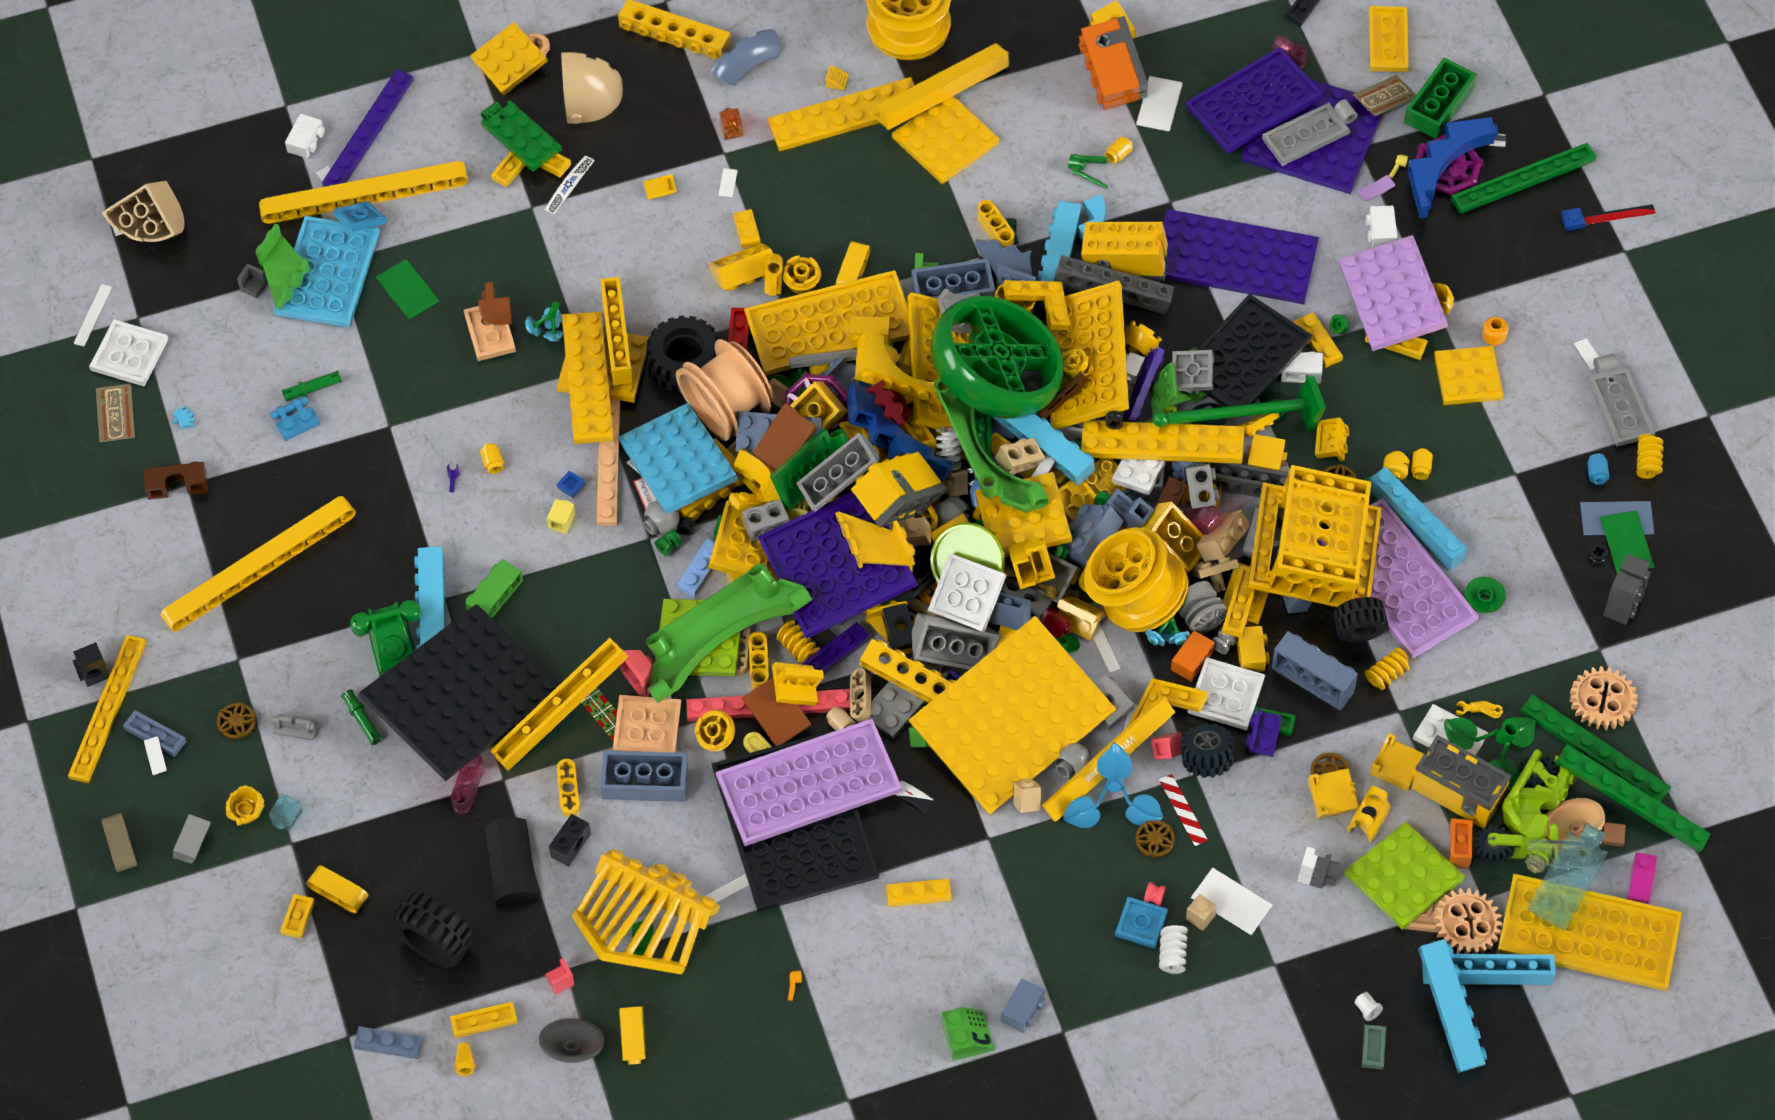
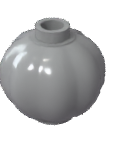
M948 497L942 503L938 502L934 508L938 517V527L961 513H964L969 523L971 522L970 508L961 498Z
M653 501L645 510L644 527L651 535L655 534L659 537H664L666 533L672 530L676 532L680 521L678 516L680 510L665 513L660 503Z
M1070 743L1063 748L1055 761L1058 774L1070 780L1092 760L1090 749L1086 745L1079 743Z

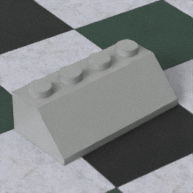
M858 433L796 484L811 509L816 512L865 473L873 463L878 462L879 455L871 442Z
M917 613L912 629L913 659L970 670L996 648L1000 635L991 627H986L985 632L950 619Z

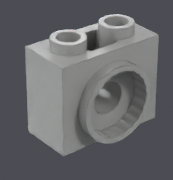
M1105 674L1095 685L1116 708V711L1102 722L1110 730L1133 710L1134 699L1128 692L1125 691L1123 693L1118 688L1120 685L1113 677L1109 678Z

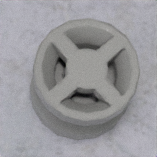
M1220 629L1218 636L1214 637L1212 641L1215 642L1214 649L1226 655L1230 650L1229 647L1235 645L1237 639L1235 636L1222 634V629Z

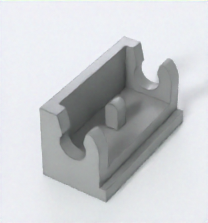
M189 814L174 847L173 858L192 864L196 859L211 822Z

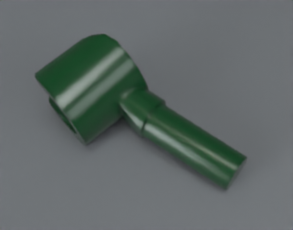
M1006 218V222L1014 232V244H1019L1016 230L1017 221L1014 218Z

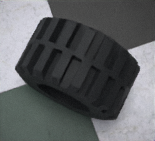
M1355 598L1339 605L1333 613L1338 637L1340 640L1348 643L1372 640L1381 636L1388 629L1389 624L1384 604L1378 598Z

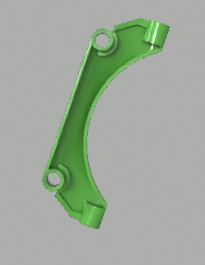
M937 378L934 383L937 398L942 404L981 487L982 494L987 498L999 496L1002 504L1024 513L1045 507L1049 503V499L1042 484L1013 476L989 458L976 435L975 409L958 399L946 387L941 378Z
M760 563L753 566L730 584L647 638L646 644L657 659L652 665L650 687H648L649 692L657 703L661 702L679 690L699 662L723 641L760 621L790 615L812 601V597L803 584L800 585L784 579L775 581L764 564Z

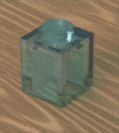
M281 793L269 815L272 824L276 828H285L290 831L303 810L300 801Z

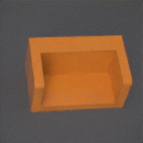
M1193 631L1172 659L1171 670L1192 682L1202 669L1206 657L1210 658L1213 654L1215 642Z
M1451 819L1449 826V862L1456 868L1469 869L1472 859V820Z

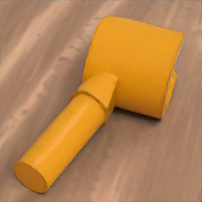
M792 971L790 973V989L787 999L789 1001H793L795 983H802L801 971Z

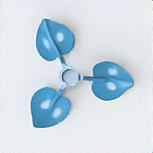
M1115 742L1097 761L1098 772L1106 778V784L1103 786L1097 802L1093 804L1090 797L1082 796L1073 800L1064 812V820L1067 823L1080 828L1092 827L1100 819V812L1097 807L1100 805L1106 791L1109 790L1115 793L1121 790L1127 804L1130 805L1125 812L1130 822L1141 826L1146 821H1160L1163 818L1160 804L1154 797L1143 794L1136 796L1133 802L1129 799L1123 785V779L1131 774L1132 762L1124 749Z

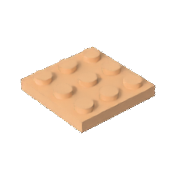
M619 695L613 751L676 752L681 699L665 698L657 703L653 697Z

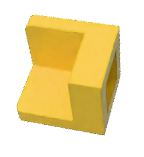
M672 174L643 181L648 200L677 193Z

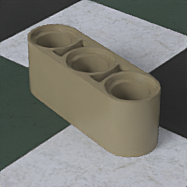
M122 813L101 819L117 873L137 867Z

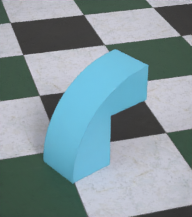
M1099 194L1084 201L1083 213L1089 220L1088 222H1105L1106 207L1102 195ZM1085 223L1078 226V238L1082 244Z

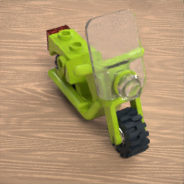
M1535 750L1531 754V758L1527 756L1525 761L1522 760L1518 768L1519 777L1502 805L1503 821L1509 830L1506 832L1505 827H1502L1500 830L1499 825H1495V829H1492V825H1489L1488 830L1485 827L1482 828V833L1478 832L1477 837H1475L1476 855L1478 858L1480 857L1482 863L1486 860V865L1489 866L1491 862H1493V866H1497V862L1503 865L1504 860L1508 862L1510 858L1523 859L1528 855L1525 863L1527 868L1534 873L1543 872L1546 866L1589 868L1593 865V846L1588 842L1558 840L1557 824L1553 823L1550 825V840L1546 839L1549 829L1548 816L1541 814L1540 809L1555 810L1561 800H1565L1570 785H1573L1577 779V776L1556 764L1562 750L1555 756V764L1552 759L1549 760V756L1546 755L1543 758L1540 750Z

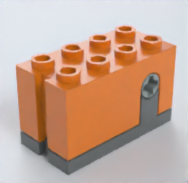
M1125 16L1082 28L1081 36H1079V48L1081 54L1085 55V66L1087 71L1091 73L1090 81L1092 87L1096 88L1098 104H1102L1103 109L1107 110L1147 98L1148 82Z

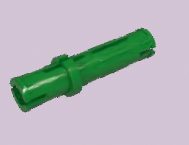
M337 370L304 383L302 381L298 382V385L282 389V394L287 402L288 400L300 396L304 397L308 393L341 383L342 379Z
M352 689L347 690L346 692L350 698L345 692L341 695V698L348 706L350 715L355 717L371 745L378 744L374 736L380 743L383 737L365 712V706L358 701Z

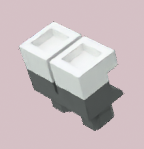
M1307 847L1297 882L1321 889L1323 883L1335 886L1341 863L1331 861L1332 854H1327L1323 858L1314 855V848Z

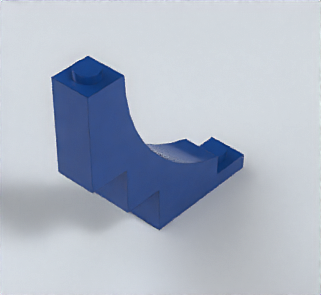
M1492 117L1446 123V139L1428 141L1427 158L1409 160L1408 175L1419 218L1427 217L1428 210L1431 209V200L1434 199L1437 182L1444 170L1455 159L1475 148L1494 144L1495 136L1498 135V128L1496 124H1493Z
M853 379L846 396L849 424L868 429V437L871 444L887 449L889 460L898 455L902 457L908 452L910 454L919 452L937 477L945 481L953 468V461L934 456L932 448L914 439L891 419H886L882 407L877 406L874 402L875 394L866 391L872 384Z

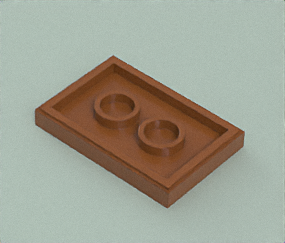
M784 403L752 453L776 470L811 438L817 426L789 404Z
M774 677L742 697L745 705L775 746L787 743L811 726V723L797 704L776 702Z

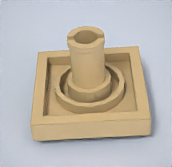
M1230 556L1211 562H1204L1203 560L1194 565L1190 575L1200 579L1210 576L1212 586L1218 593L1221 592L1220 590H1226L1221 572L1237 568L1239 565L1237 559L1230 558Z

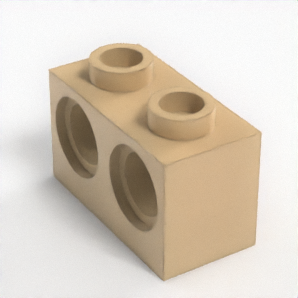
M1023 438L1013 444L1005 443L999 447V451L994 456L998 466L1012 475L1036 469L1045 458L1034 438L1027 440Z

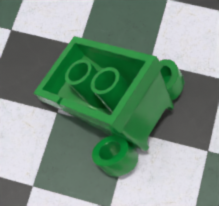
M406 600L401 605L395 602L392 606L377 610H371L370 608L368 609V614L359 612L350 620L351 630L354 635L361 637L369 634L379 677L415 650L408 621L414 622L421 617V608L416 601Z

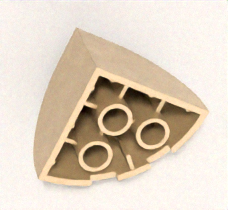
M561 53L567 124L597 121L612 113L619 105L623 94V83L618 71L610 68L609 63L599 58L594 60L586 58V54Z
M167 181L145 184L101 212L115 230L127 235L128 238L141 242L166 240L180 234L184 229V216L181 207Z

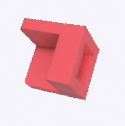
M1181 732L1163 734L1151 739L1155 760L1174 758L1182 754Z
M564 958L559 960L560 967L545 974L555 994L575 985L573 974Z

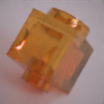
M727 107L719 112L720 126L724 139L729 140L742 137L743 125L738 108Z

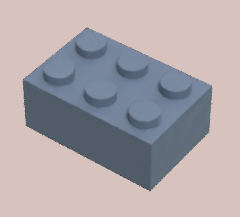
M1083 504L1073 521L1069 524L1072 542L1061 544L1069 549L1066 559L1062 560L1079 568H1085L1089 557L1104 539L1118 532L1124 520L1111 506Z

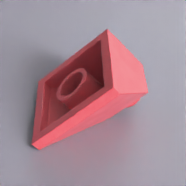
M623 650L629 657L620 665L621 672L639 696L648 697V687H650L652 665L654 664L649 655L645 656L641 650Z

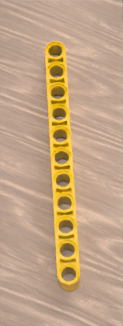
M455 161L265 198L259 202L262 222L267 224L333 212L335 208L366 201L374 204L461 187L468 183V176L465 164L461 161Z
M344 496L335 498L164 608L160 616L173 632L181 630L350 521L355 516L356 511Z

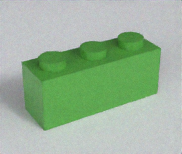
M501 559L498 564L491 568L490 574L486 579L480 581L476 591L467 597L465 602L466 609L469 610L475 604H478L493 618L522 583V571Z

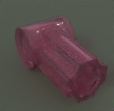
M1279 35L1272 44V49L1276 50L1281 47L1300 69H1303L1307 62V49L1305 46L1296 45L1284 35Z

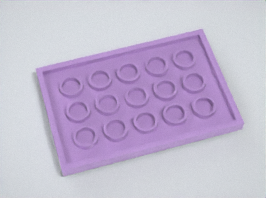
M1413 235L1339 259V264L1372 351L1448 327L1447 320Z

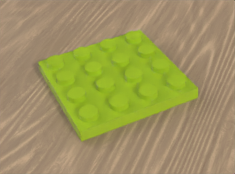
M663 599L659 630L704 600ZM742 630L714 648L689 675L736 677Z
M1407 822L1403 823L1344 870V875L1402 930L1465 880V876Z

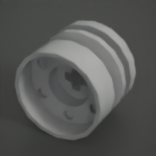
M1201 581L1188 587L1186 598L1178 613L1182 618H1185V623L1189 626L1191 632L1196 631L1204 634L1213 630L1225 620L1228 609L1223 604V601L1217 597V592L1208 581Z

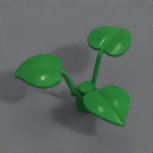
M1524 717L1508 718L1502 723L1500 729H1495L1488 734L1476 737L1477 728L1473 722L1465 718L1445 719L1444 730L1450 742L1465 750L1471 749L1474 741L1479 742L1496 735L1497 742L1504 745V748L1500 755V760L1493 759L1490 761V764L1511 775L1507 789L1511 790L1519 777L1518 765L1511 759L1504 760L1505 753L1510 746V742L1518 748H1527L1532 744L1536 720Z

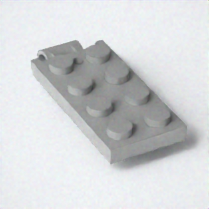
M1347 100L1338 102L1334 109L1330 103H1327L1262 134V140L1279 163L1284 166L1350 134L1346 124L1353 122L1357 118V113Z
M1615 354L1594 358V368L1598 374L1588 376V380L1616 447L1638 442V437L1642 434L1655 436V431L1628 368L1618 369Z
M918 660L924 665V668L930 671L931 669L936 670L942 674V678L948 679V673L945 671L949 666ZM902 666L898 672L905 674L908 672V669ZM917 676L915 678L916 682L919 684H924L926 682V679L923 676ZM888 682L871 701V716L869 719H873L877 728L894 739L908 724L909 719L926 702ZM935 686L933 688L934 692H936L940 688V686Z

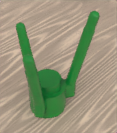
M1070 155L1068 169L1073 170L1072 174L1079 175L1105 189L1108 188L1106 184L1080 171L1085 169L1086 162L1106 164L1107 157Z

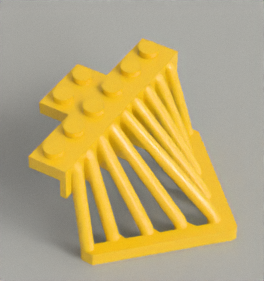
M611 849L601 855L595 873L598 875L578 908L574 910L572 918L600 960L683 974L699 927L705 929L709 918L718 913L721 905L715 903V900L711 897L698 894L695 889L691 888L692 882L685 875L668 870L669 868L666 865L658 863L648 868L642 865L641 861L624 856L622 851ZM604 879L609 880L586 917L584 913ZM619 885V888L609 901L608 905L606 906V908L604 909V911L602 912L594 926H592L596 916L603 907L610 893L612 892L615 886ZM630 891V894L627 896V898L620 906L616 914L613 916L607 927L604 929L601 936H599L602 927L604 926V924L606 923V921L608 920V918L620 902L623 895L626 892ZM642 897L606 947L607 940L636 899ZM654 903L626 950L623 952L614 951L644 908ZM665 909L666 912L643 956L633 954L658 913ZM675 915L679 916L662 959L652 958L672 917ZM688 921L691 923V927L679 962L671 961L684 926Z

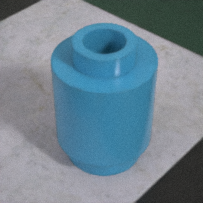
M1603 454L1591 455L1587 462L1589 480L1597 485L1604 484L1609 480L1608 460Z

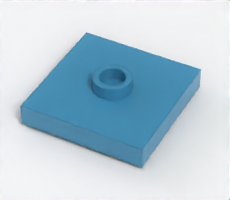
M368 201L334 209V216L351 231L387 224V217Z
M1127 897L1115 936L1155 949L1168 914V909Z

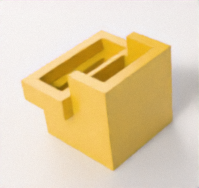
M1254 434L1252 445L1247 447L1246 452L1248 465L1280 471L1281 466H1286L1287 453L1284 452L1285 440Z
M1039 537L1008 546L1020 589L1055 578L1044 540L1040 541Z

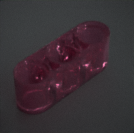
M1188 507L1183 512L1202 534L1211 533L1223 521L1221 514L1211 507L1194 509Z
M481 755L477 756L458 773L451 793L453 809L458 814H465L472 807L484 773ZM473 763H477V764H478L477 766H474V767H471V766H470V765L473 764ZM467 781H471V782H472V783H470V784H468V785H464V783L467 782ZM461 799H464V800H465V801L462 802V803H458V802H457L458 800H461Z

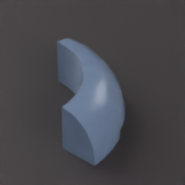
M774 29L758 31L757 35L752 38L748 36L735 44L736 48L729 54L725 52L710 71L724 82L736 85L741 77L755 65L768 59L778 58L781 49L778 34Z

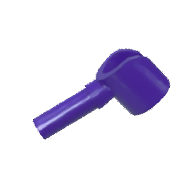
M448 464L449 492L454 493L455 480L459 476V467L456 464V469L450 470V464Z

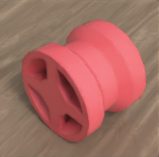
M1149 882L1144 902H1153L1161 907L1166 886L1161 885L1158 887L1154 883Z

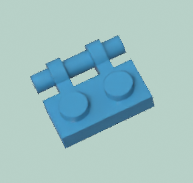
M306 396L300 399H293L292 403L283 407L279 406L270 413L272 420L278 417L281 418L275 424L284 441L321 425L311 406L303 409L302 406L309 403ZM295 409L297 411V413L289 417L286 415L287 413Z

